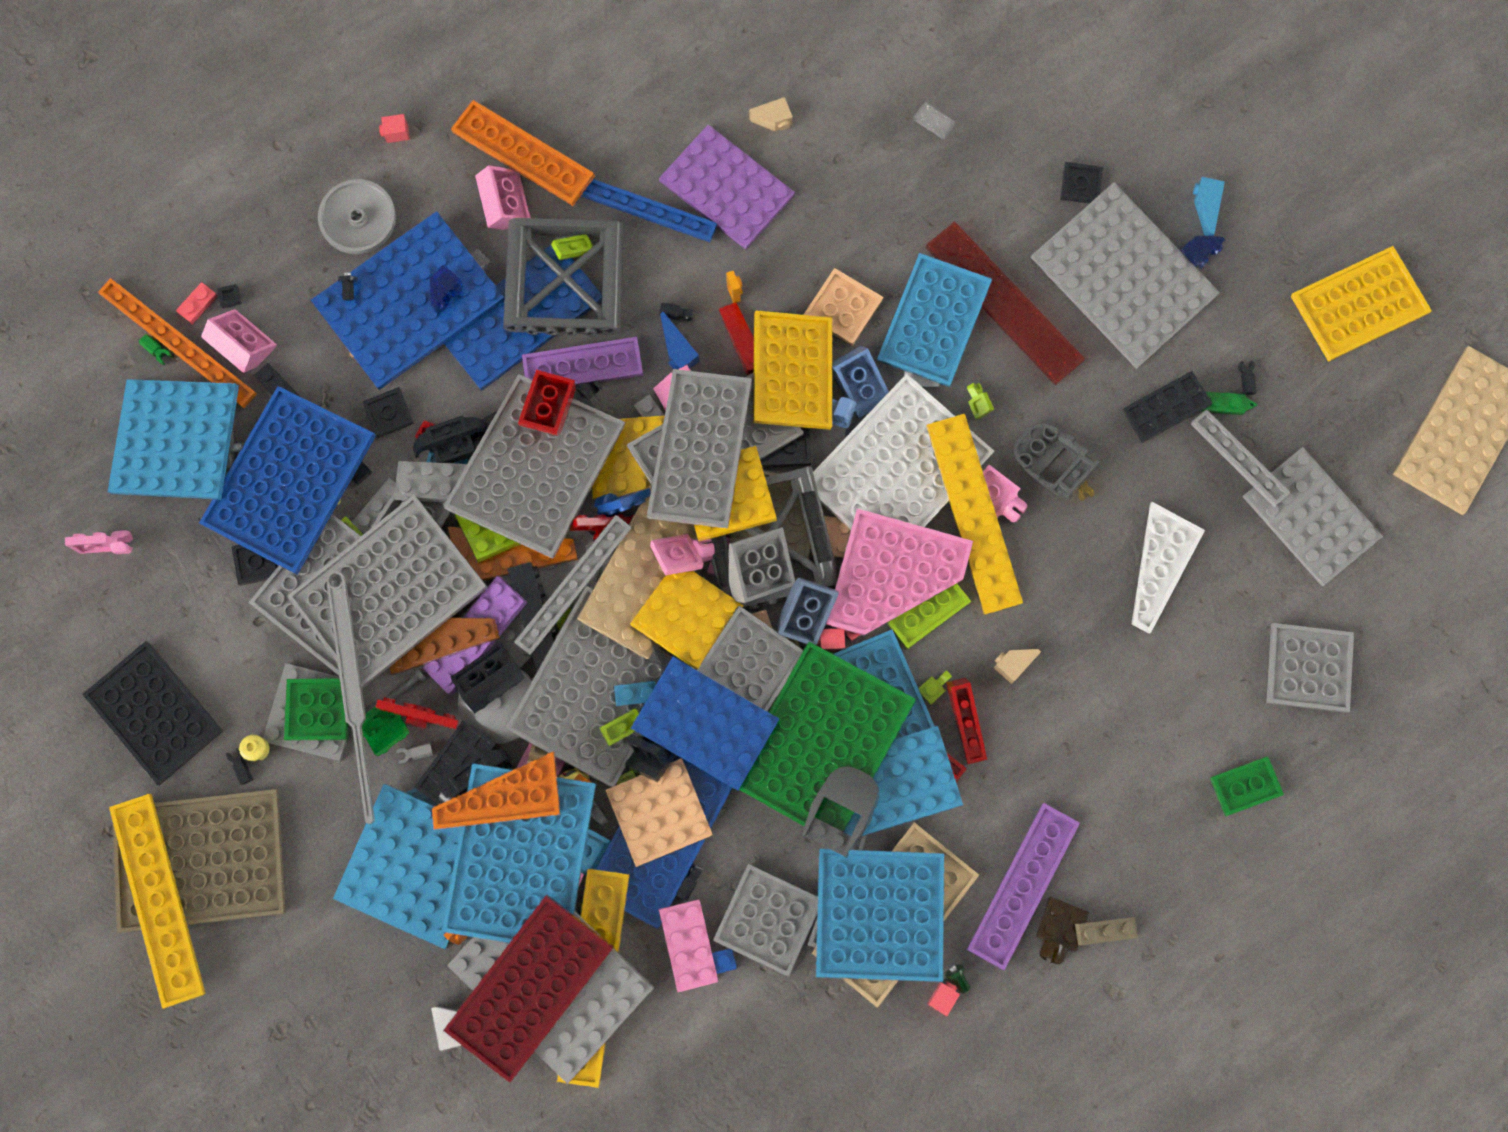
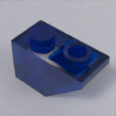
M1195 236L1181 249V252L1196 268L1200 267L1202 269L1210 261L1208 258L1212 254L1216 256L1223 249L1222 244L1226 239L1214 236Z
M444 265L430 278L431 306L437 314L448 307L449 301L454 296H458L463 287L461 279Z

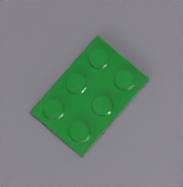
M1268 756L1210 777L1225 816L1284 795Z

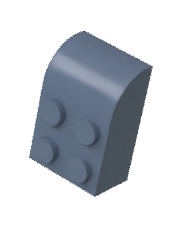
M798 578L790 590L776 623L778 634L806 644L811 642L817 645L839 592Z

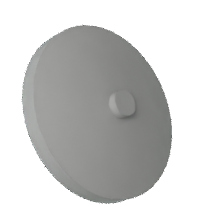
M349 180L336 185L325 195L319 206L318 223L323 236L334 248L349 254H364L379 248L391 236L396 223V210L390 196L381 186L367 180Z
M521 668L520 670L525 679L475 714L464 702L460 694L458 696V710L461 720L466 721L497 744L511 742L520 738L505 728L532 681V678Z

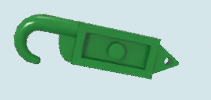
M1206 392L1213 404L1202 411L1208 410L1210 413L1244 415L1246 411L1255 408L1257 404L1246 398L1245 394Z

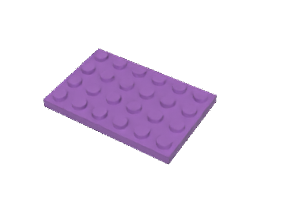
M710 125L703 129L659 178L663 185L707 220L717 223V227L745 250L795 196L793 190Z

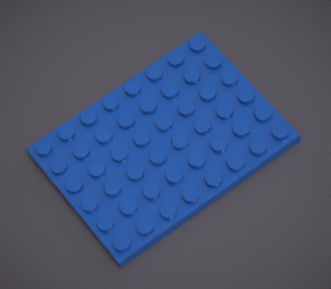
M437 211L349 272L351 276L358 277V282L354 283V300L345 301L342 299V283L338 281L311 299V302L378 390L385 387L505 301L498 288Z
M277 386L243 445V449L239 452L224 479L221 500L212 499L199 524L298 575L374 441L376 434Z

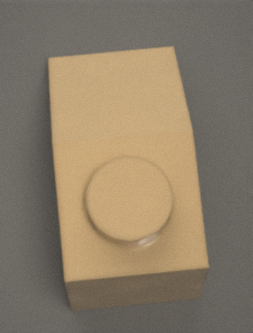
M785 97L749 109V119L751 122L772 131H783L792 126L793 116Z
M1038 649L1009 650L1006 655L1002 652L995 660L997 665L994 669L1012 684L1041 651Z

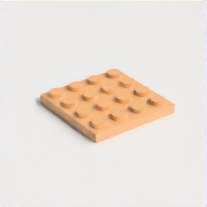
M682 758L672 762L658 782L640 775L606 790L636 867L713 836Z

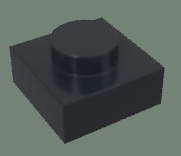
M236 284L217 288L220 306L223 309L242 305L239 288Z

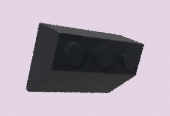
M501 642L450 677L461 698L474 714L484 709L489 703L501 697L506 691L525 679L520 668Z

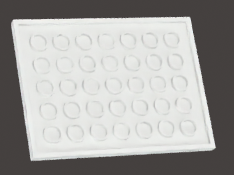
M906 374L813 472L821 504L850 530L857 508L925 527L949 502L926 425L955 416ZM970 430L982 466L994 453V450Z

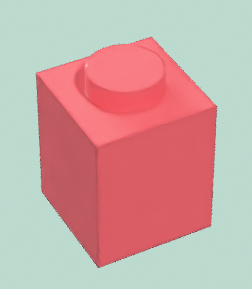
M404 114L381 117L382 125H379L381 137L384 136L387 143L410 140L408 123Z
M840 628L823 629L817 646L828 652L844 650V630Z
M946 981L943 984L940 982L927 1004L948 1016L960 994L956 992L957 987Z

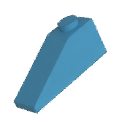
M1202 177L1199 183H1195L1193 188V194L1195 195L1194 204L1205 240L1210 241L1215 234L1225 182Z

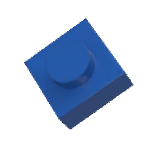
M732 949L712 953L717 974L737 969Z

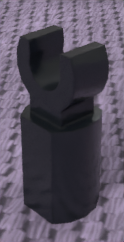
M662 302L659 314L664 312L671 319L679 320V318L687 321H693L694 310L683 309L681 306Z
M1253 360L1249 362V368L1244 367L1243 361L1238 364V369L1242 373V391L1245 396L1257 393L1255 374L1252 372L1255 367Z
M237 748L238 756L236 758H233L229 752L226 753V757L230 762H233L232 767L239 784L245 785L253 781V777L246 761H243L239 748Z
M692 864L676 896L688 901L697 884L696 879L703 870L702 868Z

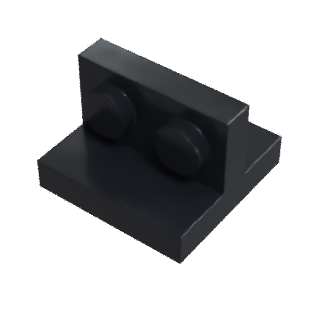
M630 734L626 742L632 748L633 753L624 765L628 769L658 782L677 755L645 736L636 737Z

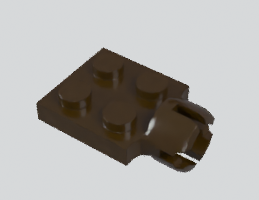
M1050 896L1036 937L1042 939L1043 942L1039 953L1040 957L1045 961L1051 958L1050 963L1061 964L1064 962L1067 951L1076 952L1078 940L1075 924L1086 923L1089 912Z

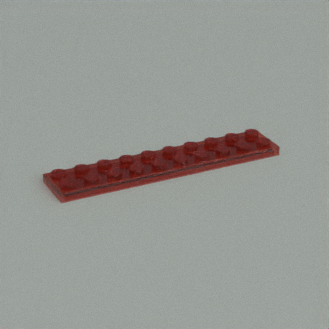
M955 221L926 244L925 248L936 259L992 279L982 308L1055 386L1084 362L1085 358Z

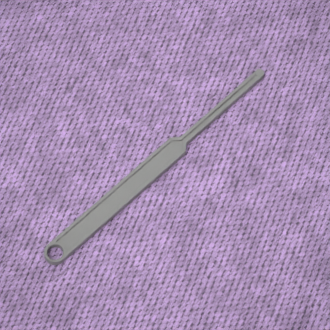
M333 571L327 576L326 582L345 719L353 730L365 822L373 824L375 818L362 733V725L366 720L347 581L344 574ZM334 575L342 577V583L337 587L331 585V578Z

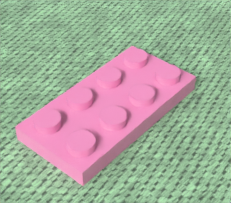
M700 899L659 909L677 992L717 983V973Z

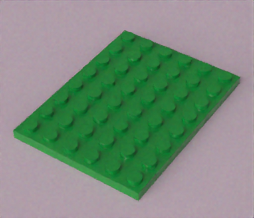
M808 642L769 711L770 714L779 718L739 790L805 827L812 802L834 770L841 767H853L872 778L875 777L913 708L916 699L817 645ZM824 797L815 818L844 832L855 812Z

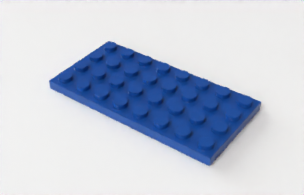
M551 245L543 250L564 271L575 262L572 258L559 260ZM537 255L526 263L524 305L558 277ZM580 268L570 276L598 304L602 302V294ZM506 278L496 285L504 298ZM563 282L528 312V317L579 319L592 308ZM503 301L444 345L482 391L523 361V354L535 352L556 335H548L547 333L530 335L525 332H509L504 330Z
M677 755L672 762L681 759V757ZM682 758L711 829L732 787ZM619 825L596 870L630 874L625 911L659 929L662 923L659 909L671 906L705 839L636 867Z

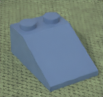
M860 346L832 362V375L844 396L856 402L855 414L858 418L870 413L889 393L868 348Z

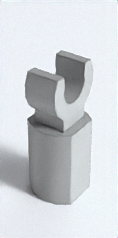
M431 742L410 747L409 750L400 748L396 751L398 754L405 753L406 755L405 759L399 761L400 764H407L410 759L418 760L434 755Z

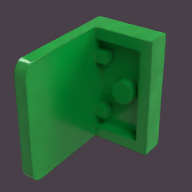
M376 706L365 714L366 720L362 725L363 736L376 757L388 752L393 745L404 740L410 732L401 715L379 710Z

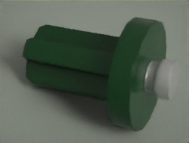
M953 964L949 966L945 976L948 980L953 979L959 991L964 994L971 988L963 975L965 968L962 964L956 966Z

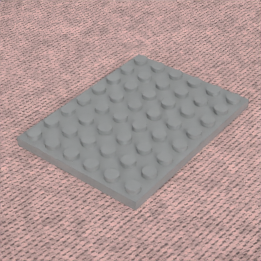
M1115 182L1031 256L1032 260L1136 369L1220 293Z
M518 374L445 502L444 509L550 558H554L571 527L572 521L577 516L619 438L625 422L573 399L559 436L519 426L518 421L532 380Z
M412 495L287 595V597L337 661L326 579L333 571H338L345 575L361 688L363 689L488 587L415 495ZM334 575L331 578V585L333 587H337L342 583L340 575Z
M585 586L505 729L548 753L554 751L555 757L609 787H614L625 768L624 764L633 753V750L626 742L629 735L608 746L599 727L634 708L639 713L641 707L645 704L616 706L614 686L655 681V684H657L662 675V670L654 652H652L649 659H645L577 620L593 591L592 588ZM634 732L631 734L636 737L642 736L638 732Z
M574 911V916H576L579 920H581L588 927L594 930L581 916H579ZM473 937L447 966L470 989L474 990L509 943ZM613 948L535 1052L568 1084L654 987Z

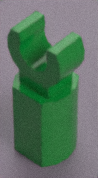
M145 334L139 340V344L152 356L156 357V360L161 365H165L162 361L164 355H168L170 358L173 357L168 350L163 349L149 334Z

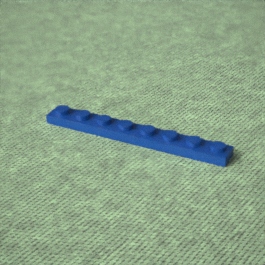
M595 179L591 181L581 195L583 198L709 243L717 228V223Z

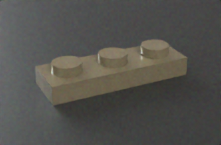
M1135 917L1075 924L1078 946L1138 938Z

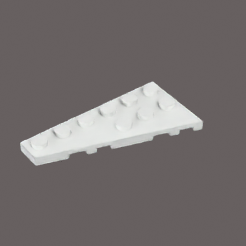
M1153 502L1150 503L1131 623L1149 634L1152 632L1205 531Z

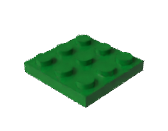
M340 678L287 679L284 740H347L348 723L345 719Z

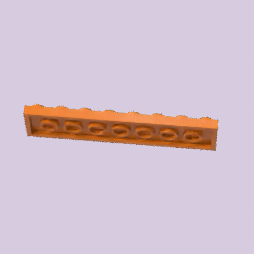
M474 100L471 101L451 128L452 132L572 206H574L595 177L592 171Z

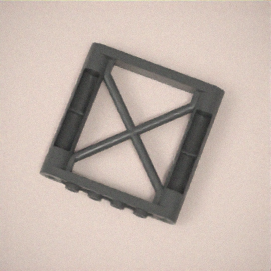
M510 219L508 222L503 329L509 332H525L530 335L547 333L548 335H557L559 333L569 336L586 334L587 336L619 334L621 332L623 223L603 220ZM531 234H587V236H600V241L564 271L531 239ZM528 246L558 277L524 305L526 251ZM604 248L601 307L570 276ZM565 282L598 316L597 319L528 317V312L560 284Z
M812 467L765 477L767 486L790 481L793 490L776 517L777 521L773 522L769 531L782 525L799 497L815 563L788 547L789 556L813 571L814 583L825 587L836 585L839 575ZM756 527L744 529L754 536L764 533ZM726 535L711 538L712 542L707 544L713 543L715 548V554L711 561L717 586L732 597L729 585V547ZM792 587L746 603H739L744 605L743 607H748V610L759 608V603L767 602V605L779 603V598L788 597Z

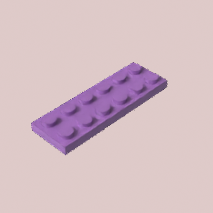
M637 337L522 355L525 377L531 380L534 378L536 369L575 380V386L591 383L596 380L600 383L643 376Z
M496 576L463 618L495 619L500 637L527 604V601L514 591L502 577ZM497 640L425 664L423 669L449 695H453L457 689L450 677L486 653Z

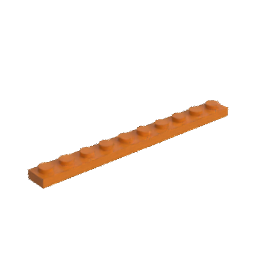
M110 278L98 291L102 297L211 383L237 384L239 390L236 403L241 407L245 408L257 395L255 391Z

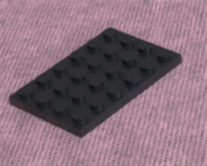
M148 641L140 645L82 694L152 780L159 786L223 732L221 727Z

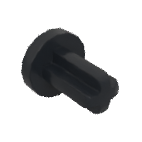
M344 273V276L338 277V282L342 283V299L352 301L354 300V283L358 282V277L351 276V273Z

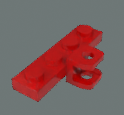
M618 514L617 516L629 525L634 515L624 517L623 514ZM587 515L576 516L572 521L570 531H596V534L593 536V541H595L615 515L612 517L596 515L594 518H588Z
M386 697L383 700L378 699L376 703L377 709L406 716V724L426 729L427 722L455 730L459 724V721L455 720L456 716L444 713L443 716L436 715V711L428 707L412 703H404L402 706L395 704L396 700Z

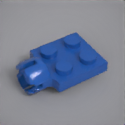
M647 488L621 497H617L612 493L605 494L595 500L594 506L598 509V515L612 517L618 514L619 511L630 509L633 505L645 503V498L650 497L651 490Z

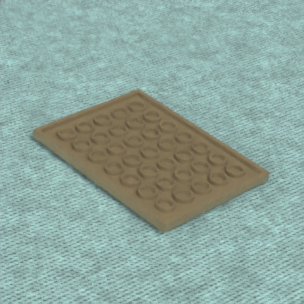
M278 789L154 803L187 925L286 914ZM113 825L117 933L141 931Z

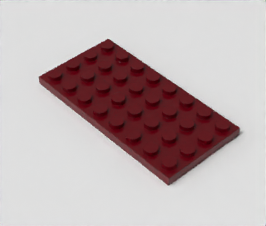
M546 895L443 1031L511 1083L614 946L549 895Z

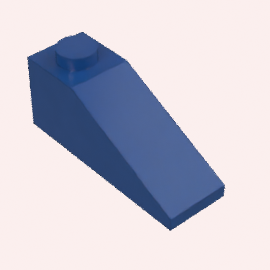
M662 312L660 316L670 361L668 364L672 370H678L688 365L689 369L700 362L699 355L666 314Z

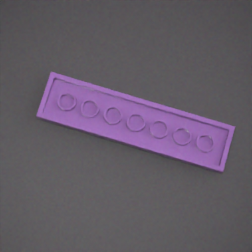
M1042 803L966 950L1005 970L1080 824L1079 822Z

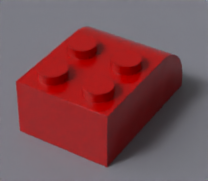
M536 369L518 425L559 436L576 391L575 380Z

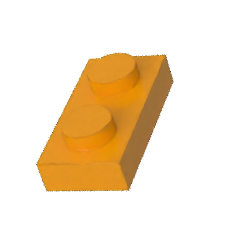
M734 270L727 272V289L733 303L741 302V294H743L741 287L743 285L740 276H736Z

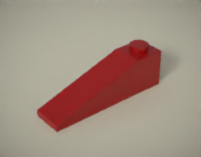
M737 302L718 310L744 371L748 376L754 372V337Z
M966 678L946 682L967 764L987 760L971 683Z

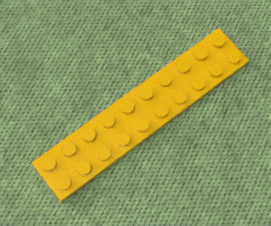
M965 414L927 424V431L960 538L973 541L968 564L984 615L1023 604Z
M152 794L109 807L162 1009L205 995L204 985Z
M588 869L581 917L601 937L612 944L619 953L630 874ZM606 1042L574 1076L569 1084L599 1088ZM559 1075L557 1076V1082L566 1083Z

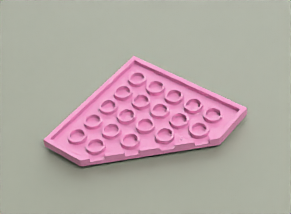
M857 508L835 587L839 595L826 625L866 635L955 585L964 578L973 541Z

